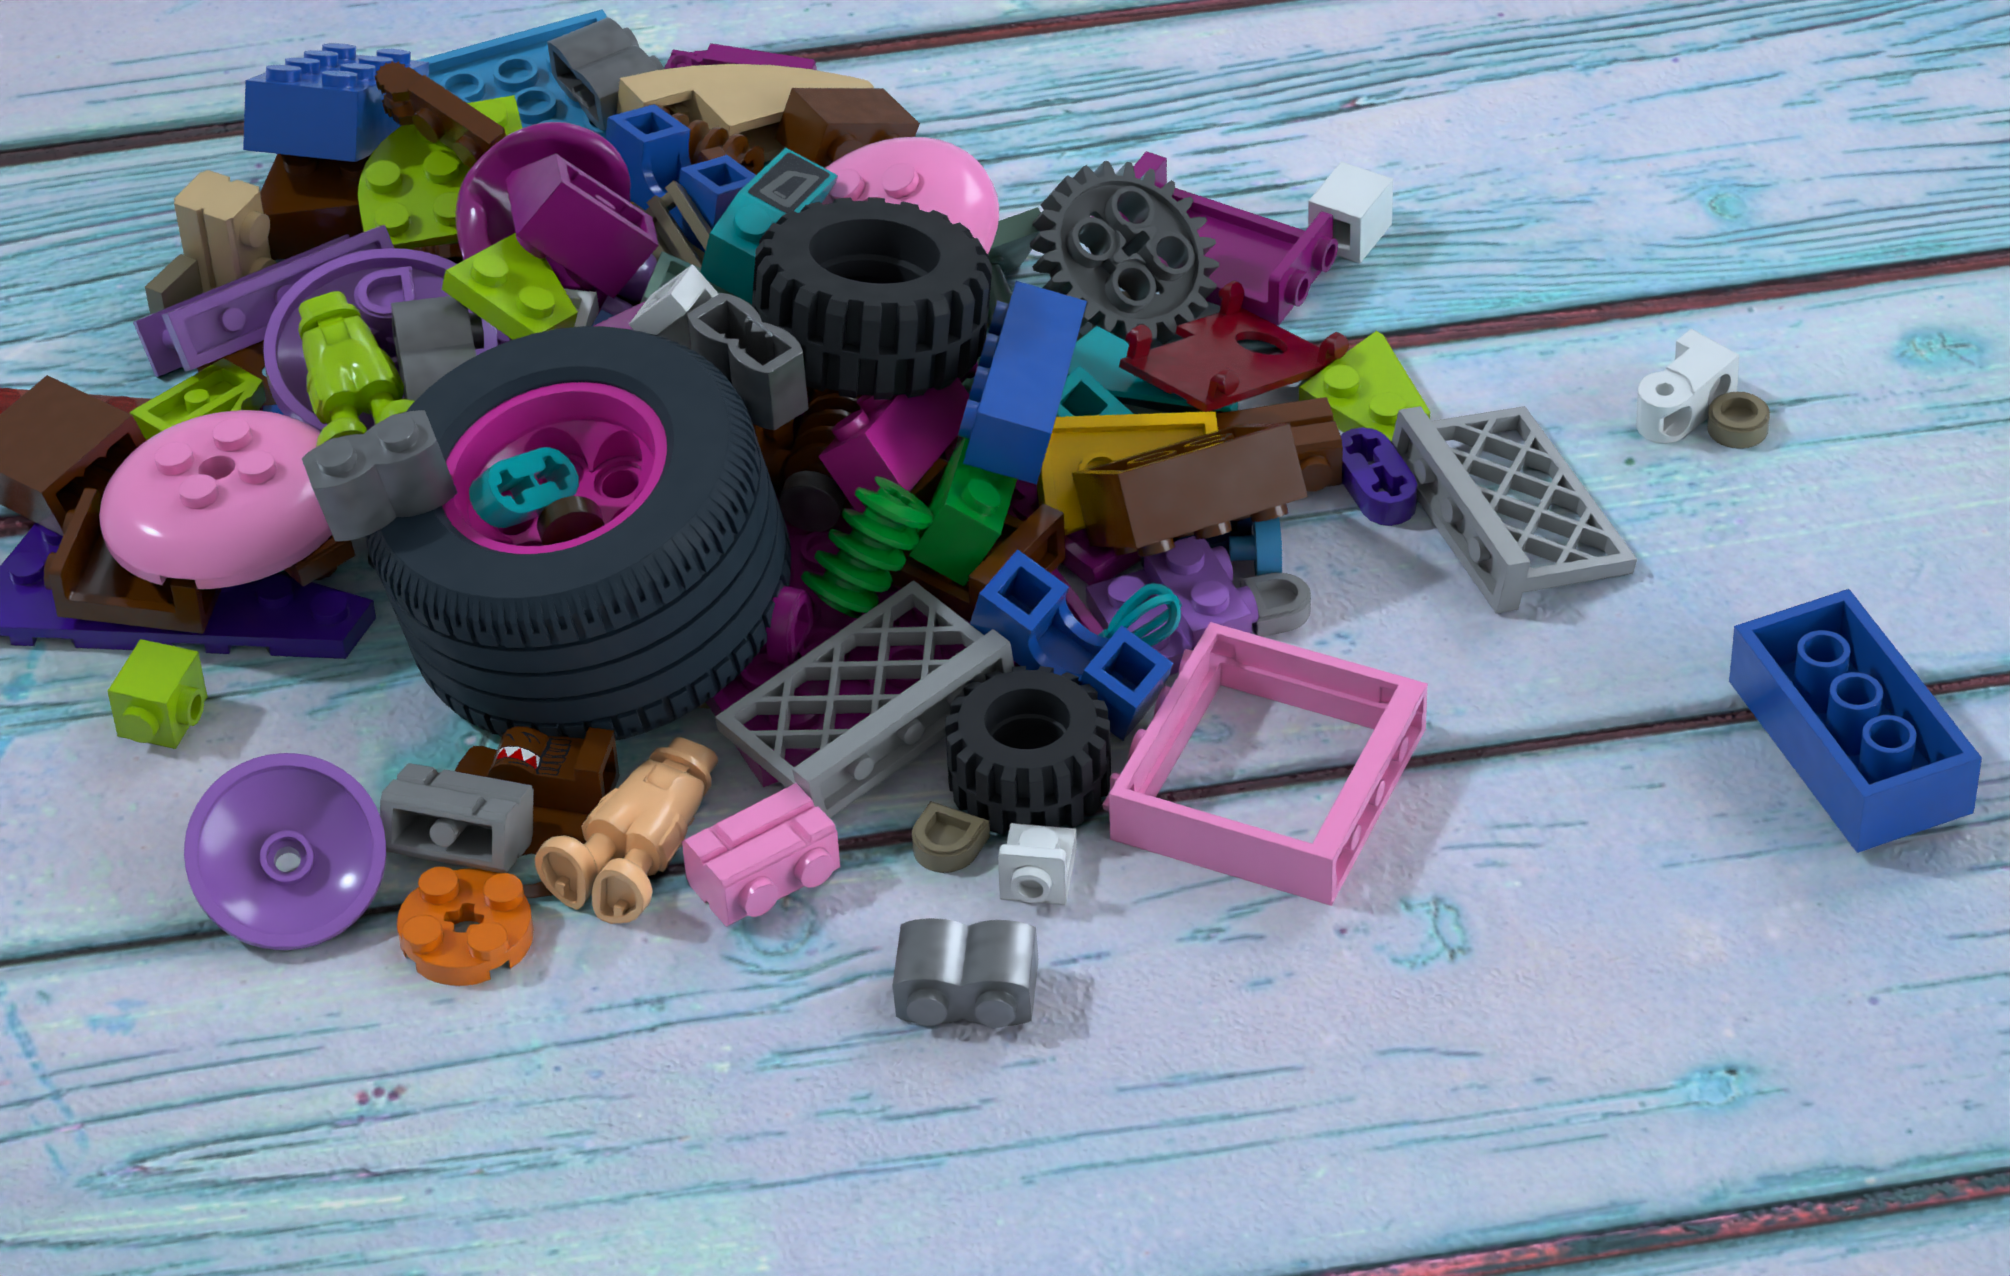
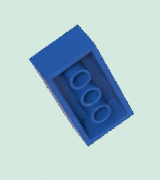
M328 43L322 45V51H304V58H286L285 65L266 66L265 73L245 80L243 150L357 162L371 155L387 136L401 127V125L393 121V117L389 118L388 114H385L382 103L385 93L382 94L381 90L377 88L374 77L377 75L376 71L380 69V66H384L385 63L388 64L391 61L397 63L399 61L400 64H405L406 68L410 67L419 74L428 77L429 62L411 60V52L406 50L379 49L376 51V56L356 55V46Z
M1850 589L1734 626L1729 675L1730 684L1857 853L1974 813L1982 757Z

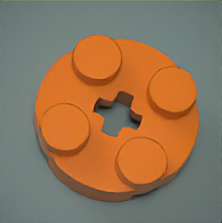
M444 866L428 869L421 874L418 880L419 887L406 897L398 913L397 930L400 948L405 958L408 956L416 964L417 972L426 979L445 985L467 986L490 980V970L502 966L507 961H509L510 969L518 964L528 952L533 939L534 929L530 904L524 894L521 880L510 873H496L482 869L452 870ZM464 921L480 923L469 925L466 932H455L454 925Z

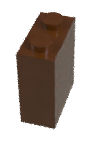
M46 375L0 414V505L63 536L65 516L70 509H76L84 489H98L102 501L105 488L117 468L136 448L146 441L134 417L119 408Z

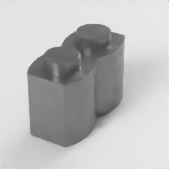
M611 18L602 19L547 42L552 74L569 98L580 104L590 121L597 128L604 131L607 128V118L616 115L620 78L664 69L656 56L652 55L649 57L639 47L635 35L628 27L622 29Z
M720 293L687 313L691 350H694L699 355L705 357L707 361L714 364L730 381L743 400L753 424L765 429L776 430L808 410L803 351L794 336L778 326L763 323L758 312L749 303L730 294Z
M451 296L391 303L392 330L399 373L404 385V399L416 401L445 374L465 361L477 356L475 349L484 348L481 317L474 312L469 313L467 307Z
M425 410L409 411L389 416L371 427L364 434L330 439L309 451L302 458L311 486L335 541H348L365 537L384 528L396 517H410L434 510L447 503L458 493Z
M936 918L917 919L901 924L892 984L896 1017L924 1026L947 1024L966 1019L989 1027L1000 1028L1032 1021L1039 960L1036 927L1010 920H989L967 926L960 922Z

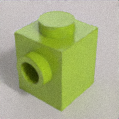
M143 639L139 640L107 691L118 737L172 749L177 748L188 728L198 723L203 713L204 702L208 697L199 651Z

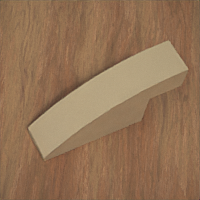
M751 64L687 66L655 70L620 78L616 114L653 104L667 108L671 116L677 112L688 116L690 123L697 119L708 123L710 130L716 126L722 127L728 131L729 138L736 133L746 136L749 142V150L759 145L764 149V162L773 160L784 149L775 139V135L792 88H874V86L868 80L804 68Z

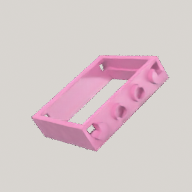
M1210 622L1194 650L1185 649L1180 662L1179 675L1173 686H1164L1159 693L1155 704L1154 718L1147 730L1139 729L1136 732L1130 746L1128 762L1121 774L1115 772L1110 776V792L1102 804L1103 809L1109 811L1110 840L1332 906L1426 730L1428 683ZM1221 685L1374 729L1313 843L1156 798Z

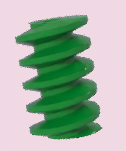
M879 476L874 478L880 486L877 492L858 487L855 491V496L866 507L863 513L844 508L841 516L852 528L850 534L835 529L829 531L828 538L839 549L838 553L835 555L822 550H817L814 558L825 569L823 576L810 571H804L801 575L802 581L823 602L835 610L857 619L862 616V612L867 613L878 605L879 599L876 592H884L890 588L893 579L889 571L901 570L905 565L906 557L902 549L912 550L918 545L920 537L915 528H929L933 521L930 509L921 500L898 484Z

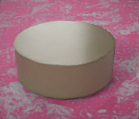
M1729 392L1716 397L1709 405L1708 433L1713 440L1726 447L1742 449L1756 446L1768 434L1769 407L1761 398L1750 393Z

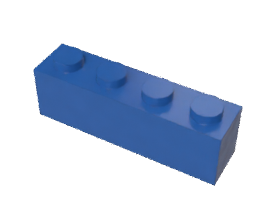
M1019 281L1015 282L1009 304L997 300L958 432V436L970 439L963 464L1037 485L1087 301Z

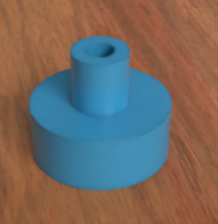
M1279 517L1262 522H1253V535L1229 536V557L1231 561L1254 560L1255 576L1282 573V541Z

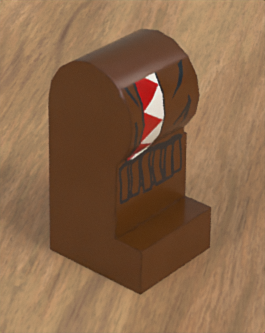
M529 727L508 729L501 738L488 772V778L532 785V789H534V806L590 814L601 798L615 789L620 776L614 730L589 727L585 739L565 736L551 737Z

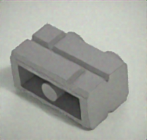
M408 763L397 775V780L393 779L382 791L380 799V817L385 831L386 852L492 872L507 873L517 861V856L520 857L531 845L533 836L534 789H532V785L445 769L442 772H437L434 767Z

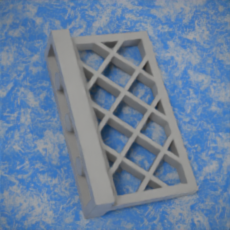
M1421 406L1398 411L1391 443L1416 478L1417 500L1495 613L1518 610L1522 593L1634 573L1637 558L1525 406L1434 421L1429 419ZM1517 430L1525 443L1522 445L1493 433ZM1455 440L1473 448L1468 454L1449 447L1446 441ZM1483 451L1514 462L1508 468L1479 457ZM1525 465L1548 473L1553 480L1550 483L1520 471ZM1469 474L1497 483L1500 486L1496 492L1478 486ZM1511 488L1539 498L1541 501L1537 507L1506 495ZM1553 503L1577 512L1581 519L1576 521L1548 511V508ZM1497 513L1528 524L1524 531L1504 524ZM1539 527L1570 539L1565 546L1534 535ZM1581 542L1605 551L1607 556L1595 557L1576 550V547ZM1524 551L1556 562V564L1531 568V561Z
M912 581L715 716L717 729L786 788L797 783L813 800L814 806H819L831 818L946 737L945 723L946 716L950 715V705L955 697L964 696V688L973 681L985 682V674L999 670L1002 674L1012 672L1014 663L1010 641L994 629L983 635L922 586ZM913 607H916L928 617L927 627H893L894 621ZM963 644L966 647L949 660H934L935 645ZM925 645L923 660L889 661L890 646ZM857 646H879L878 661L844 662V655ZM920 678L918 682L900 694H884L886 679ZM875 679L873 695H839L841 680ZM830 680L828 695L794 696L795 689L806 681ZM870 713L869 716L850 729H834L836 714ZM791 714H825L823 730H789ZM757 715H779L777 730L750 731L743 724ZM820 748L819 751L796 767H793L784 760L786 749Z

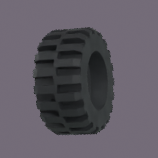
M851 197L837 198L831 204L823 205L820 202L805 205L799 213L792 210L783 215L776 224L773 223L759 240V246L755 252L752 307L758 312L763 323L772 324L786 330L799 342L803 351L807 387L821 392L825 389L835 390L839 392V396L857 398V395L874 396V400H891L893 395L905 394L908 398L924 395L932 387L936 390H941L950 386L956 378L961 379L977 363L986 340L992 265L989 262L988 254L978 238H974L970 230L960 222L952 224L945 214L935 210L926 212L920 210L917 204L904 201L901 204L886 203L884 198L868 197L867 201H852Z

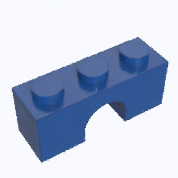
M655 104L609 116L607 118L605 139L617 149L627 166L631 183L630 201L644 210L649 208L646 202L655 195L660 198L667 193L665 187L672 181H676L684 187L710 228L713 229L738 192L756 176L728 155L691 165L689 158L691 129ZM676 206L670 211L671 215L688 241L705 253L702 244Z
M1017 549L979 593L970 625L983 635L994 629L1010 641L1013 661L1020 666H1026V670H1038L1040 666L1054 668V674L1062 675L1069 672L1079 677V685L1090 684L1098 692V700L1104 701L1107 706L1110 732L1124 741L1157 701L1174 663L1122 625L1111 638L1101 637L1085 628L1073 616L1067 606L1066 595L1069 586Z

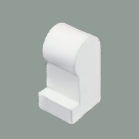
M1693 329L1687 331L1676 340L1675 360L1664 371L1651 373L1645 376L1639 383L1636 427L1639 434L1652 442L1665 444L1676 442L1687 436L1708 419L1709 405L1716 397L1729 392H1737L1739 354Z

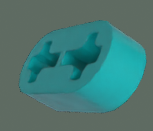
M543 447L498 461L472 481L469 488V497L473 509L481 519L491 526L507 528L539 517L549 504L558 499L574 496L579 487V476L575 466L567 456L559 450ZM535 477L537 479L546 478L548 482L539 485ZM510 490L514 498L511 496L503 497L501 493Z

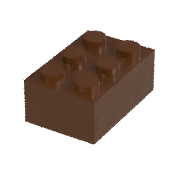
M1290 423L1237 424L1072 473L1090 546L1113 547L1115 555L1137 552L1138 557L1150 556L1175 548L1173 538L1194 535L1195 539L1198 540L1222 535L1232 531L1230 521L1250 517L1252 522L1275 519L1289 513L1286 503L1308 497Z

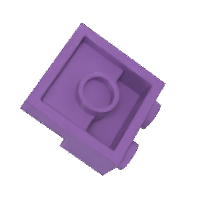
M1195 536L1175 541V548L1144 556L1143 570L1086 586V605L1104 630L1108 629L1112 618L1120 607L1134 593L1147 584L1165 585L1171 589L1174 595L1178 596L1182 607L1177 629L1166 639L1152 646V648L1174 663L1169 675L1179 673L1180 662L1185 649L1194 650L1210 622L1252 634V623L1257 622L1259 618L1257 603L1251 589L1248 586L1235 588L1232 583L1233 568L1226 549L1223 546L1211 548L1206 539L1196 540ZM1157 594L1151 595V596H1149L1145 601H1147V600H1149V599H1151V598H1153V597L1159 596V595H1157ZM1160 605L1149 610L1127 629L1133 632L1168 609L1167 605ZM1166 621L1165 623H1163L1161 626H1159L1158 628H1156L1155 630L1151 631L1150 633H1148L1147 635H1145V636H1143V637H1146V636H1148L1149 634H1151V633H1153L1154 631H1156L1157 629L1161 628L1162 626H1164V625L1167 623V621Z

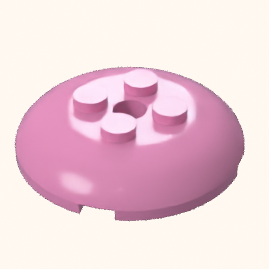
M928 137L887 139L858 148L825 168L838 175V178L822 202L823 205L831 204L837 198L850 197L852 201H867L868 197L884 198L886 203L901 204L904 201L917 204L920 210L926 212L935 210L947 215L952 224L960 222L970 230L974 238H978L986 253H989L999 221L997 192L993 182L978 160L954 144Z
M234 410L207 414L178 423L161 431L141 444L123 461L105 488L100 505L99 519L107 549L123 568L139 578L159 585H163L167 577L195 580L197 589H215L241 585L268 577L291 567L317 550L332 535L302 461V458L309 451L316 448L317 438L321 431L286 415L256 410Z

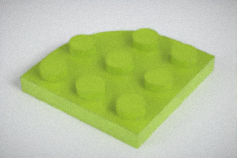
M515 95L468 103L504 127L506 136L522 129ZM415 125L399 127L387 136L372 152L361 173L358 201L363 232L385 225L394 248L413 250V248L458 243L455 222L456 202L460 186L470 168L458 158L455 151L440 141L433 143L421 135Z

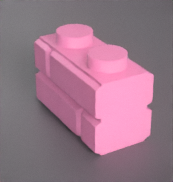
M797 783L682 841L685 873L689 886L704 903L708 902L712 912L726 927L748 915L757 917L765 914L775 905L777 900L804 886L812 888L821 885L831 876L833 871L840 868L838 832L835 824L819 806H814L813 800Z

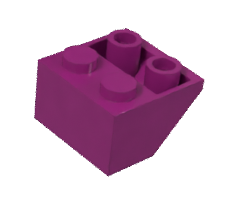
M557 154L513 170L506 179L516 239L519 244L537 258L544 259L548 256L564 266L569 277L587 290H593L596 287L614 299L659 246L653 218Z

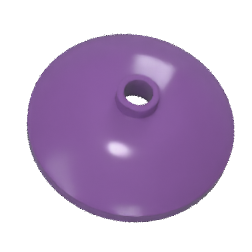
M269 754L253 758L230 769L219 777L203 794L190 817L184 842L185 869L190 887L200 907L227 934L242 942L264 949H304L326 942L352 926L370 906L381 885L385 871V831L380 814L370 795L354 777L340 767L323 759L304 754ZM286 853L297 855L301 860L297 869L292 872L280 871L275 865L281 855Z

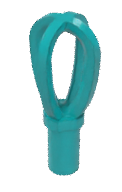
M1156 583L1147 584L1134 593L1120 607L1112 618L1108 629L1103 630L1098 635L1104 638H1111L1121 625L1127 629L1149 610L1166 604L1168 609L1132 632L1152 647L1166 639L1177 629L1181 618L1182 604L1178 596L1174 595L1167 586ZM1154 594L1159 595V596L1153 597V598H1151V599L1145 601V600H1146L1149 596H1151V595H1154ZM1167 621V623H1166L1164 626H1162L1161 628L1157 629L1156 631H1154L1153 633L1149 634L1148 636L1143 637V636L1147 635L1148 633H1150L1151 631L1155 630L1156 628H1158L1159 626H1161L1163 623H1165V622Z

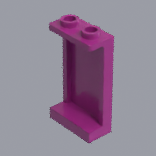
M1146 151L1133 166L1135 177L1140 179L1151 168L1155 172L1154 185L1161 189L1167 183V158ZM1178 188L1174 189L1172 198L1177 202L1187 197L1193 199L1191 207L1186 211L1190 218L1206 217L1207 222L1197 231L1199 237H1209L1216 241V244L1204 255L1219 262V267L1208 277L1217 286L1205 299L1207 302L1221 306L1222 300L1219 298V291L1229 282L1236 280L1242 284L1245 291L1242 308L1279 326L1294 306L1299 307L1303 304L1311 284L1321 272L1329 271L1335 261L1338 241L1333 238L1332 214L1321 211L1306 230H1302ZM1119 212L1126 221L1130 222L1123 213ZM1159 257L1160 261L1169 267L1166 261Z

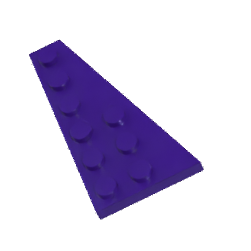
M38 523L33 525L0 565V636H9L10 643L14 646H35L37 638L71 639L75 648L134 650L139 640L143 639L174 646V643L204 644L206 653L230 654L233 645L266 647L271 656L346 659L376 619L374 601L313 582L303 587L291 576L279 572L249 583L222 588L204 634L57 617L52 590H47L44 585V567L48 555L51 552H57L63 536Z

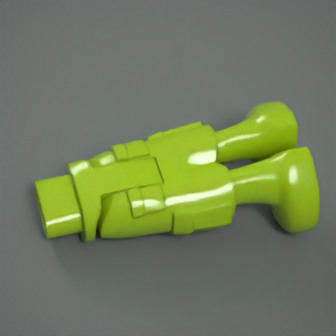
M334 291L308 299L300 304L299 314L302 320L299 323L298 331L302 340L303 354L308 370L307 393L309 394L313 411L319 421L323 424H328L320 432L316 447L333 438L364 434L367 429L359 419L362 412L372 415L376 425L389 416L404 413L415 401L402 399L404 385L395 368V363L379 347L368 325L361 318L359 310L355 305L348 304L344 293Z

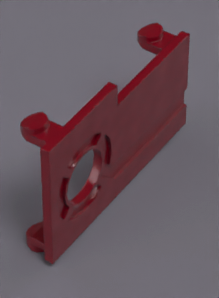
M1234 280L1226 284L1219 291V298L1222 300L1219 313L1177 326L1175 334L1183 337L1184 339L1150 349L1153 337L1151 330L1144 324L1133 328L1126 335L1125 340L1129 347L1127 356L1120 359L1119 368L1169 394H1177L1186 399L1188 404L1203 412H1209L1313 377L1335 360L1342 358L1349 348V342L1343 334L1335 332L1324 339L1320 347L1243 309L1242 303L1245 291L1242 284ZM1244 339L1264 341L1277 346L1284 353L1268 355L1253 352L1239 345L1237 341Z

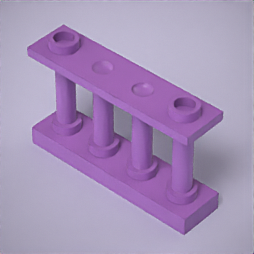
M377 226L351 238L348 234L134 321L133 324L155 376L159 377L180 367H184L185 371H190L263 341L269 319L283 295L303 276L328 261L344 255L372 249L394 248L386 226Z

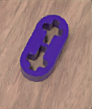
M1361 427L1342 433V484L1363 515L1374 523L1387 526L1399 525L1410 520L1415 514L1417 507V481L1391 441L1382 432L1372 428Z

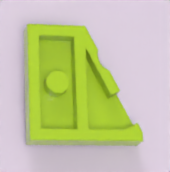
M516 233L445 271L441 290L512 340L534 333L575 327L578 311L546 258H537L526 251L517 241Z
M1378 331L1369 335L1346 352L1342 358L1335 360L1299 387V401L1327 397L1334 421H1336L1338 429L1342 432L1361 427L1372 428L1382 432L1392 442L1399 410L1421 406L1430 419L1431 412L1384 335Z
M222 358L130 411V414L134 417L145 439L148 440L169 427L199 416L234 410L259 411L266 401L263 380Z

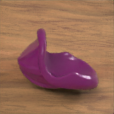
M566 122L534 124L519 129L501 139L472 166L459 189L455 222L463 260L516 233L506 179L513 170L557 154L630 202V176L620 153L600 134L582 126ZM548 256L545 257L564 289L597 292L599 309L602 307L608 296L596 287L593 290L581 287L569 277L564 266Z

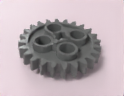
M1104 161L1094 172L1086 165L1073 178L1067 175L1042 202L1041 207L1044 210L1032 224L1040 233L1030 242V248L1044 254L1032 266L1033 271L1050 274L1051 279L1043 287L1044 289L1087 301L1080 329L1089 322L1095 325V327L1098 326L1108 332H1113L1115 336L1125 340L1126 335L1133 328L1144 324L1151 330L1152 342L1157 339L1164 345L1176 335L1178 325L1195 320L1208 307L1209 304L1205 299L1217 286L1208 277L1219 267V262L1204 256L1216 244L1215 239L1199 237L1197 232L1207 222L1206 217L1190 218L1186 213L1191 207L1193 199L1187 197L1177 202L1172 198L1175 189V182L1172 180L1161 189L1155 186V172L1151 168L1138 179L1135 177L1131 162H1126L1115 174L1110 162ZM1119 212L1123 213L1130 222L1126 221ZM1080 243L1088 247L1092 254L1084 250ZM1159 257L1165 260L1169 267L1164 265L1160 261ZM1119 288L1125 290L1131 299L1127 298Z

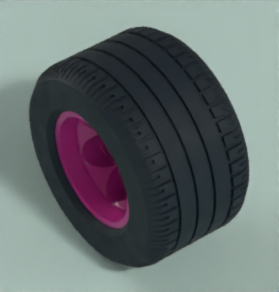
M605 326L554 329L508 341L465 361L430 386L406 411L425 410L458 493L447 503L429 512L410 517H396L384 528L365 536L366 544L418 669L434 693L461 718L468 720L473 725H477L480 729L487 730L500 737L508 729L529 727L551 737L565 736L568 738L585 739L587 730L591 727L614 730L615 741L626 739L671 723L704 704L732 682L752 662L753 658L767 642L766 627L771 628L772 613L775 606L772 600L774 597L778 598L784 585H790L791 545L789 533L748 410L730 381L714 364L707 361L705 357L678 342L641 331ZM551 447L562 452L575 466L579 476V487L574 496L586 497L594 501L599 507L605 525L579 538L543 546L537 530L538 517L507 528L491 526L481 519L473 509L469 497V488L473 480L498 461L539 448ZM535 477L539 485L548 482L546 478L537 479ZM510 490L501 493L503 497L511 496L514 498Z

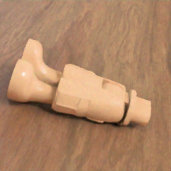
M682 737L675 738L668 747L656 748L649 759L639 765L618 788L613 789L601 798L598 805L588 815L586 821L581 826L586 840L585 844L565 835L551 837L542 844L535 856V867L546 888L563 904L579 910L592 895V906L596 916L610 924L628 923L635 920L651 901L653 889L647 876L655 875L658 871L664 872L678 849L682 847V841H684L688 830L687 827L692 824L695 819L694 815L703 797L711 787L710 773L718 763L716 753L706 746Z

